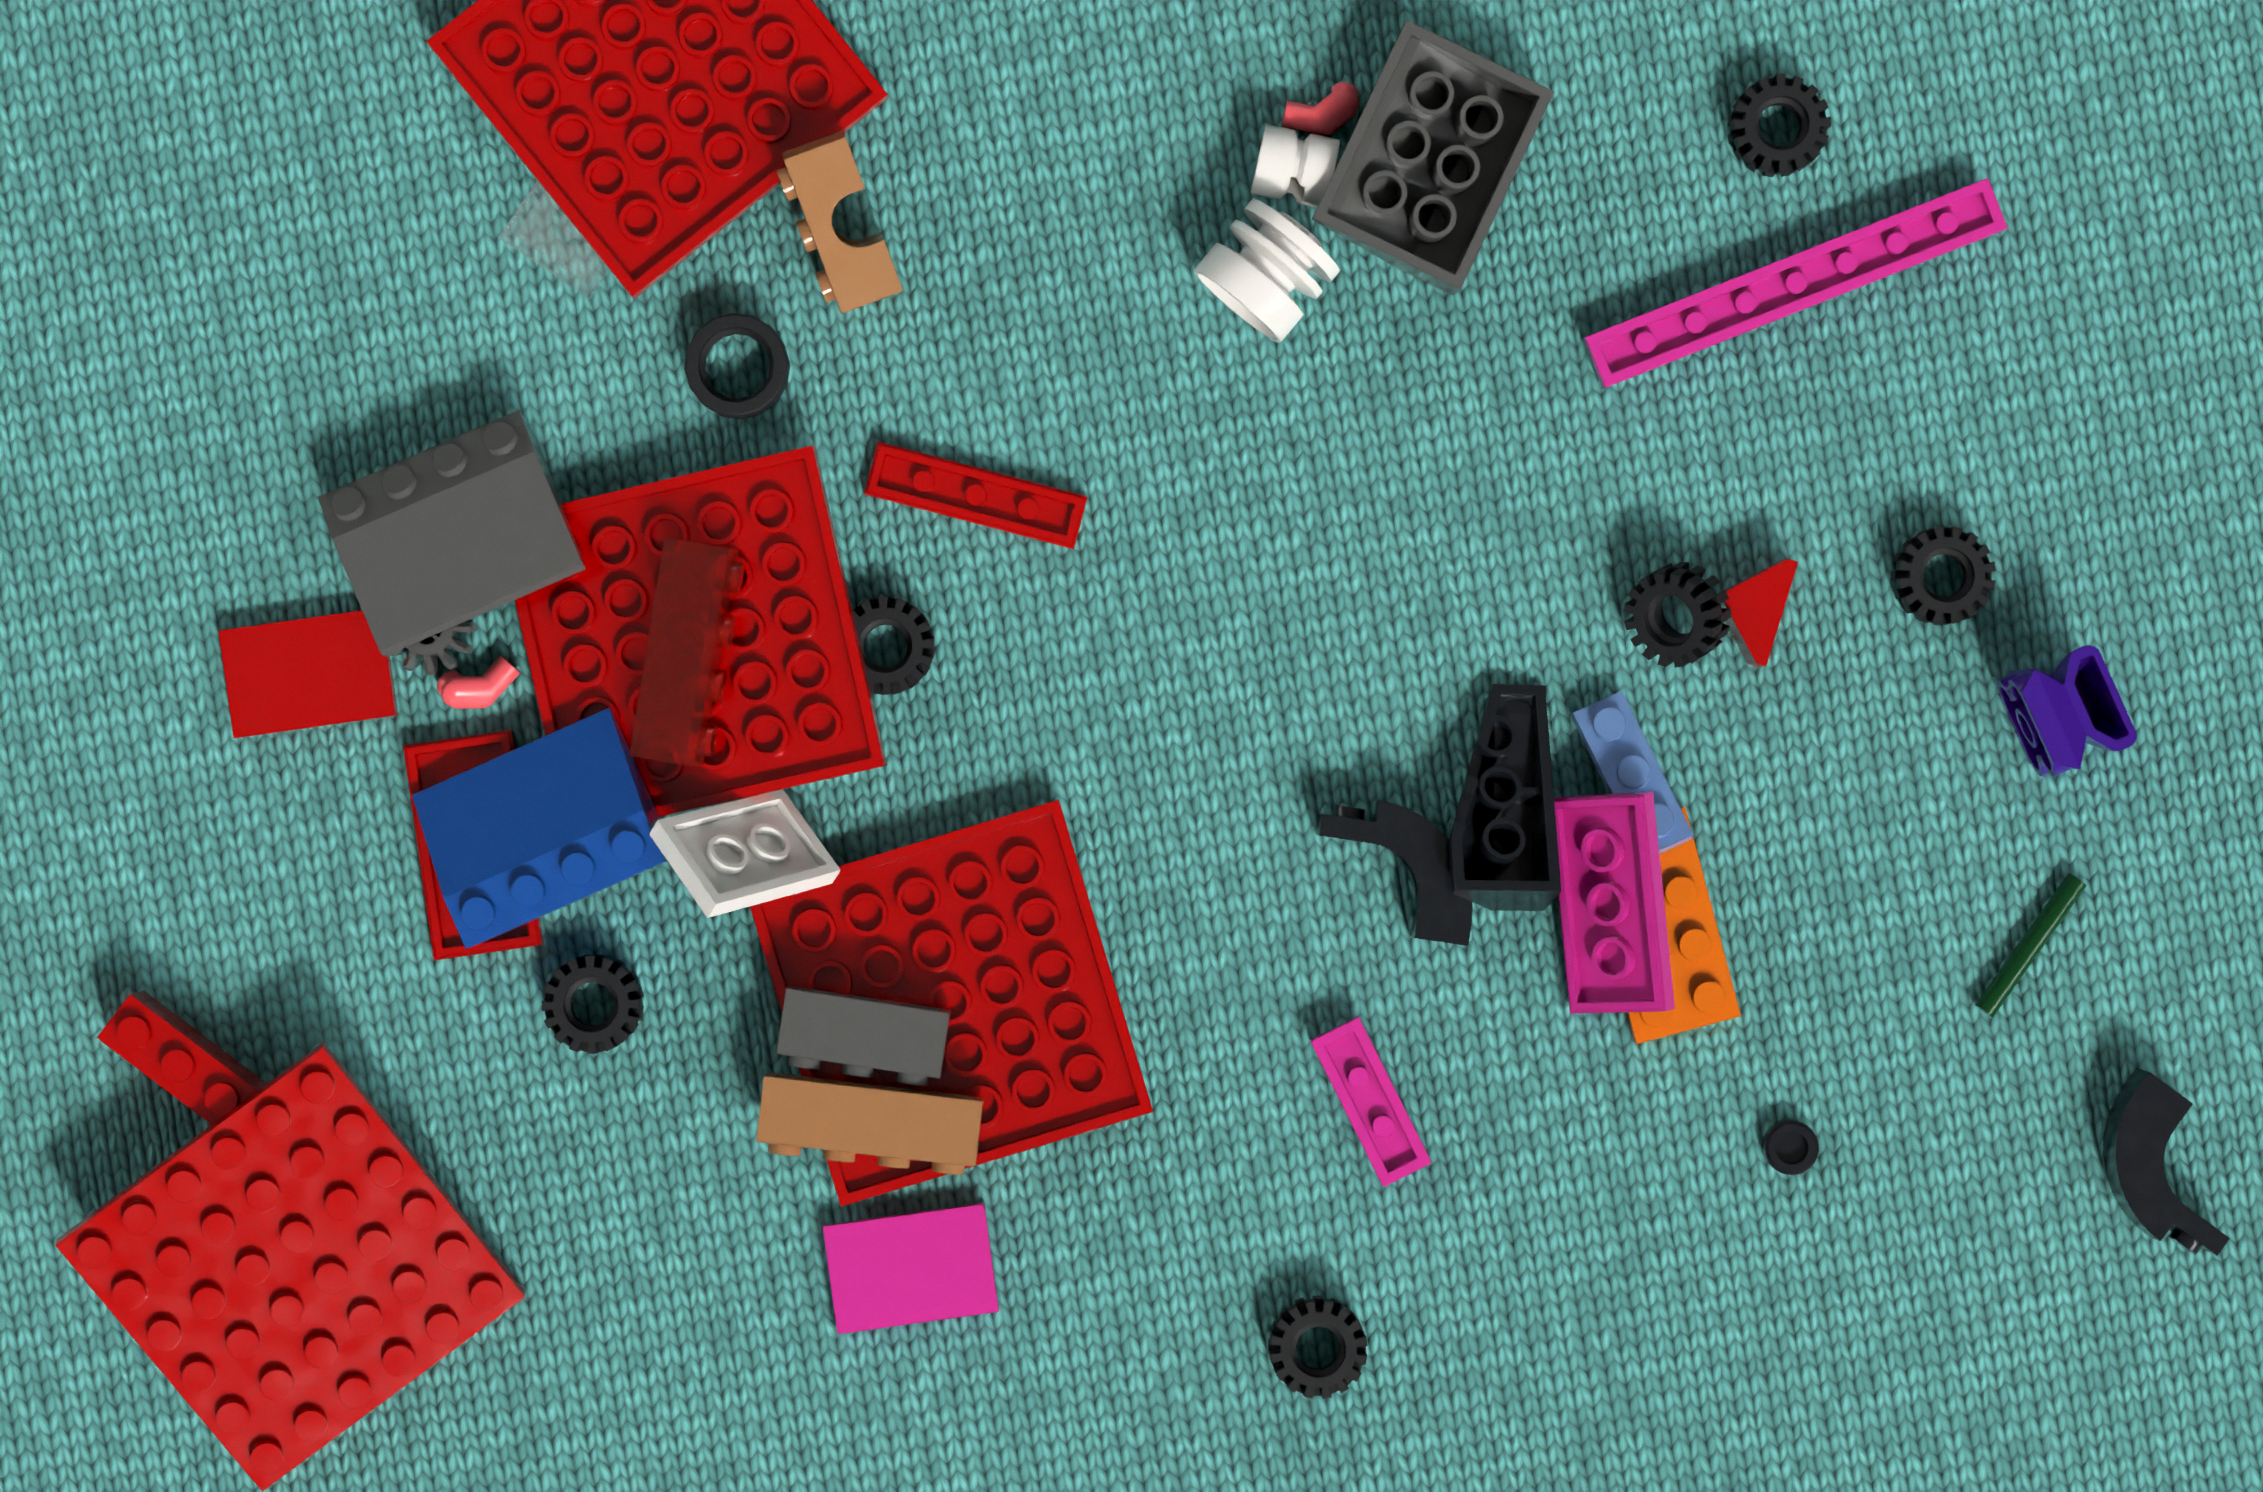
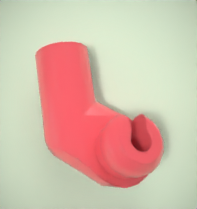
M500 655L482 676H463L455 670L444 673L438 680L437 691L442 696L444 703L455 709L487 708L498 699L521 672L509 660Z

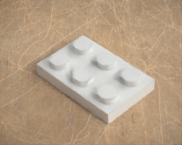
M783 789L657 820L649 833L707 918L832 884L841 871Z

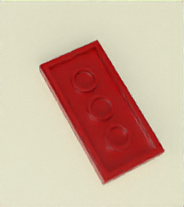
M513 730L403 745L434 960L543 945L541 920L538 918L481 944L465 948L444 901L412 797L415 793L515 750Z

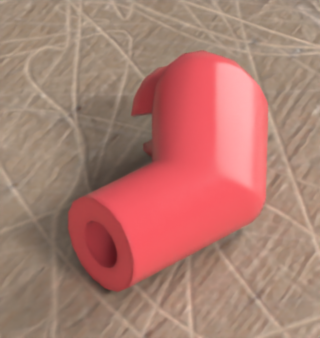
M1339 82L1332 86V93L1315 106L1287 100L1282 127L1319 135L1333 134L1356 116L1360 108L1359 92L1353 84Z

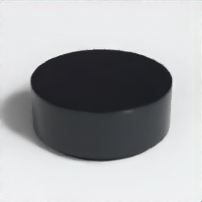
M1788 1119L1776 1122L1766 1131L1762 1141V1152L1765 1160L1773 1169L1786 1175H1797L1807 1171L1815 1163L1819 1152V1144L1815 1133L1807 1125Z

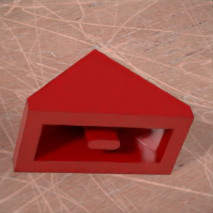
M1790 559L1779 561L1725 589L1729 599L1721 603V608H1731L1732 617L1726 620L1725 623L1730 626L1729 630L1749 665L1755 667L1767 665L1798 565L1797 561Z

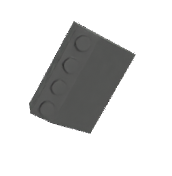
M1406 20L1312 220L1401 271L1454 295L1461 290L1554 91Z
M520 410L318 496L333 543L383 657L586 569L541 447Z

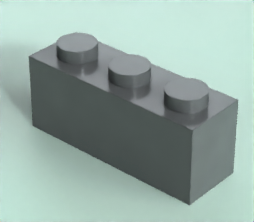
M788 986L785 992L776 1054L787 1055V1065L819 1070L821 1061L843 1064L841 1072L843 1074L874 1078L875 1069L897 1072V1082L928 1086L929 1077L940 1079L942 1074L951 1010Z

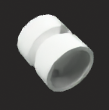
M1265 124L1251 194L1280 200L1286 193L1293 195L1295 203L1317 208L1334 173L1340 140L1310 134L1303 141L1298 139L1295 130Z

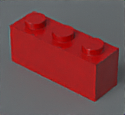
M144 990L129 994L97 1036L105 1045L211 1125L267 1084Z

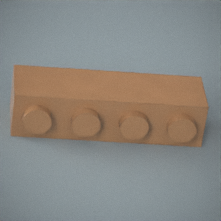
M767 1072L763 1078L756 1142L769 1143L768 1152L779 1155L800 1156L801 1147L822 1149V1158L826 1160L855 1162L857 1153L878 1156L877 1165L909 1168L910 1160L932 1162L931 1171L963 1175L965 1166H976L984 1097Z

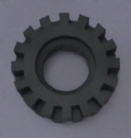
M1776 74L1773 78H1767L1766 76L1759 79L1752 86H1749L1732 106L1734 109L1728 117L1727 125L1730 126L1731 132L1727 136L1729 144L1734 143L1736 147L1734 155L1737 159L1743 158L1748 163L1746 168L1752 172L1757 169L1763 171V176L1773 177L1775 174H1781V177L1791 175L1795 171L1802 170L1821 153L1820 150L1826 145L1829 135L1826 134L1827 129L1831 127V117H1826L1827 102L1825 99L1819 100L1816 95L1819 90L1813 84L1807 87L1802 84L1804 79L1798 76H1794L1792 79L1786 78V74ZM1784 106L1796 115L1799 122V132L1791 144L1774 146L1765 141L1761 136L1758 125L1759 118L1768 107Z
M1942 526L1917 533L1915 537L1908 539L1902 545L1904 547L1900 553H1896L1893 560L1896 563V568L1894 571H1891V581L1895 580L1896 589L1893 590L1896 599L1900 598L1904 604L1902 608L1907 614L1913 613L1917 616L1916 620L1923 623L1930 622L1934 623L1933 625H1947L1970 619L1978 614L1977 610L1980 607L1986 606L1990 600L1987 595L1989 591L1995 588L1996 580H1991L1992 572L1996 571L1995 562H1989L1987 554L1991 552L1986 545L1981 546L1977 542L1979 537L1972 532H1963L1962 528ZM1937 555H1948L1954 558L1960 564L1963 571V581L1959 590L1949 597L1934 595L1924 583V568L1928 561Z
M1679 562L1674 566L1670 563L1638 581V585L1632 587L1628 595L1633 599L1625 603L1624 612L1634 614V616L1624 621L1626 630L1636 628L1638 635L1630 640L1635 647L1642 643L1647 646L1642 655L1648 660L1659 654L1658 665L1667 667L1674 662L1675 668L1684 667L1688 663L1692 664L1716 649L1723 642L1720 639L1728 634L1730 626L1723 622L1732 617L1731 608H1721V603L1728 600L1729 597L1726 590L1716 594L1713 587L1720 581L1714 575L1706 580L1702 578L1706 570L1705 568L1697 565L1689 570V562ZM1667 596H1676L1688 606L1693 618V627L1689 633L1677 632L1666 621L1662 603Z
M885 596L861 602L852 611L871 693L895 695L913 688L926 676L934 659L935 639L927 619L915 606L899 598ZM880 625L897 627L903 632L907 641V651L904 658L892 667L885 668L874 665L865 653L867 635L871 630Z
M588 954L568 961L552 974L553 977L546 983L543 991L546 993L542 1001V1011L545 1010L546 1019L544 1022L547 1028L552 1029L555 1034L554 1038L559 1043L567 1044L570 1046L569 1049L575 1052L584 1051L587 1054H597L598 1052L608 1051L617 1047L634 1033L639 1025L638 1021L643 1015L642 997L644 995L642 987L639 988L637 984V976L633 971L630 972L624 966L625 963L618 959H611L608 955ZM595 982L602 984L613 996V1012L604 1023L598 1025L586 1024L574 1013L572 1006L573 996L576 990L585 983Z
M1312 1296L1313 1299L1308 1300L1300 1298L1295 1300V1304L1291 1307H1285L1280 1312L1278 1320L1273 1321L1270 1328V1339H1268L1270 1360L1278 1378L1294 1393L1298 1391L1304 1397L1312 1399L1313 1396H1322V1399L1331 1398L1332 1393L1337 1391L1343 1393L1348 1390V1385L1353 1380L1357 1381L1360 1377L1362 1365H1365L1367 1360L1366 1336L1355 1314L1348 1307L1346 1308L1341 1305L1339 1301L1333 1298L1331 1300L1323 1299L1322 1296ZM1317 1326L1324 1327L1336 1335L1339 1343L1338 1353L1330 1364L1319 1368L1310 1367L1299 1359L1296 1352L1297 1341L1305 1330Z

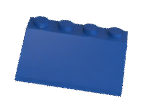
M611 707L412 795L444 901L466 949L667 862V859L649 835L657 820H660L659 815Z

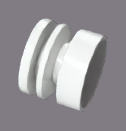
M1253 198L1245 207L1244 213L1259 230L1256 231L1249 225L1236 219L1231 224L1230 229L1244 247L1242 251L1237 253L1227 246L1216 243L1194 269L1193 273L1218 299L1263 335L1280 344L1304 315L1289 294L1295 289L1301 294L1317 300L1323 291L1307 272L1309 271L1320 279L1331 283L1340 269L1324 251L1319 240L1304 226L1286 213L1278 212L1262 201Z

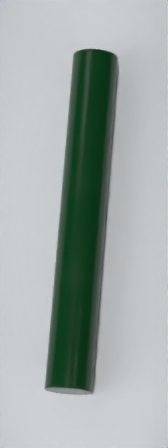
M2068 873L1975 1004L1977 1008L1992 1018L1995 1016L2087 886L2084 882Z

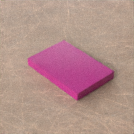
M984 1202L823 1225L837 1334L999 1312Z

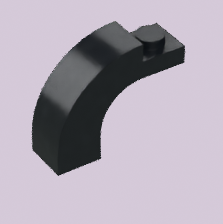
M1380 800L1375 802L1373 821L1364 820L1365 809L1333 805L1332 815L1319 813L1316 835L1378 844L1394 852L1405 863L1412 875L1416 896L1410 936L1418 939L1469 945L1473 905L1471 901L1452 894L1449 840L1436 826L1408 808Z
M2135 1068L2116 1096L2105 1125L2103 1158L2107 1180L2112 1193L2126 1216L2147 1236L2161 1241L2169 1229L2173 1227L2174 1229L2169 1234V1237L2192 1254L2196 1255L2202 1248L2218 1256L2230 1238L2185 1206L2175 1196L2167 1182L2164 1171V1154L2167 1142L2193 1103L2149 1071Z

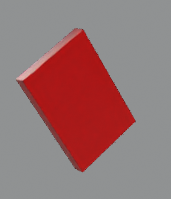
M362 610L218 631L233 738L398 716L390 654L383 657L380 653Z

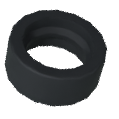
M731 313L711 319L696 331L687 347L684 369L690 389L706 408L722 417L746 419L763 414L779 401L788 385L790 362L784 343L770 325L751 315ZM735 334L749 336L758 341L766 350L770 363L769 375L763 387L752 396L741 399L726 397L717 392L708 381L705 370L707 355L712 346L722 338Z

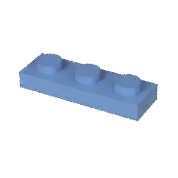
M1620 691L1574 712L1572 720L1608 793L1653 791L1659 854L1692 840L1693 833L1623 692Z

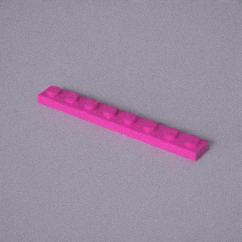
M1986 178L1589 335L1583 341L1602 389H1605L2008 229L1989 179Z

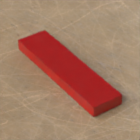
M877 442L864 492L867 496L1073 550L1088 496L882 442Z

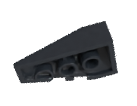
M1493 684L1490 687L1449 838L1452 894L1489 910L1544 911L1561 893L1545 685Z

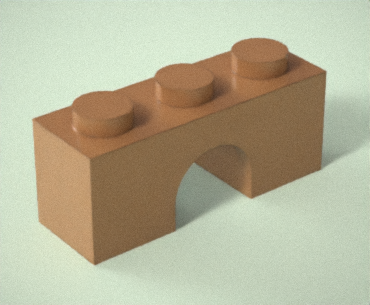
M842 130L783 152L782 156L786 167L776 171L787 200L799 199L805 218L796 221L806 251L810 252L817 249L825 269L815 272L826 303L837 300L841 313H845L902 292V286L881 232L864 239H849L838 233L832 225V213L837 203L843 197L865 189L844 131Z

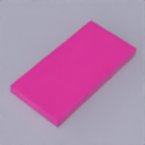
M1653 791L1554 797L1561 893L1558 895L1570 1014L1660 1012L1675 1009Z

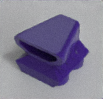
M2086 645L2071 651L2051 675L2037 669L2011 671L2009 676L1997 681L1998 695L2029 764L2032 765L2041 777L2048 773L2055 777L2070 769H2081L2085 743L2107 751H2120L2132 746L2137 739L2134 726L2103 657L2095 646Z

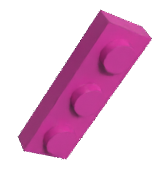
M1357 1016L1309 1040L1382 1186L1385 1187L1431 1164L1432 1162L1360 1018Z

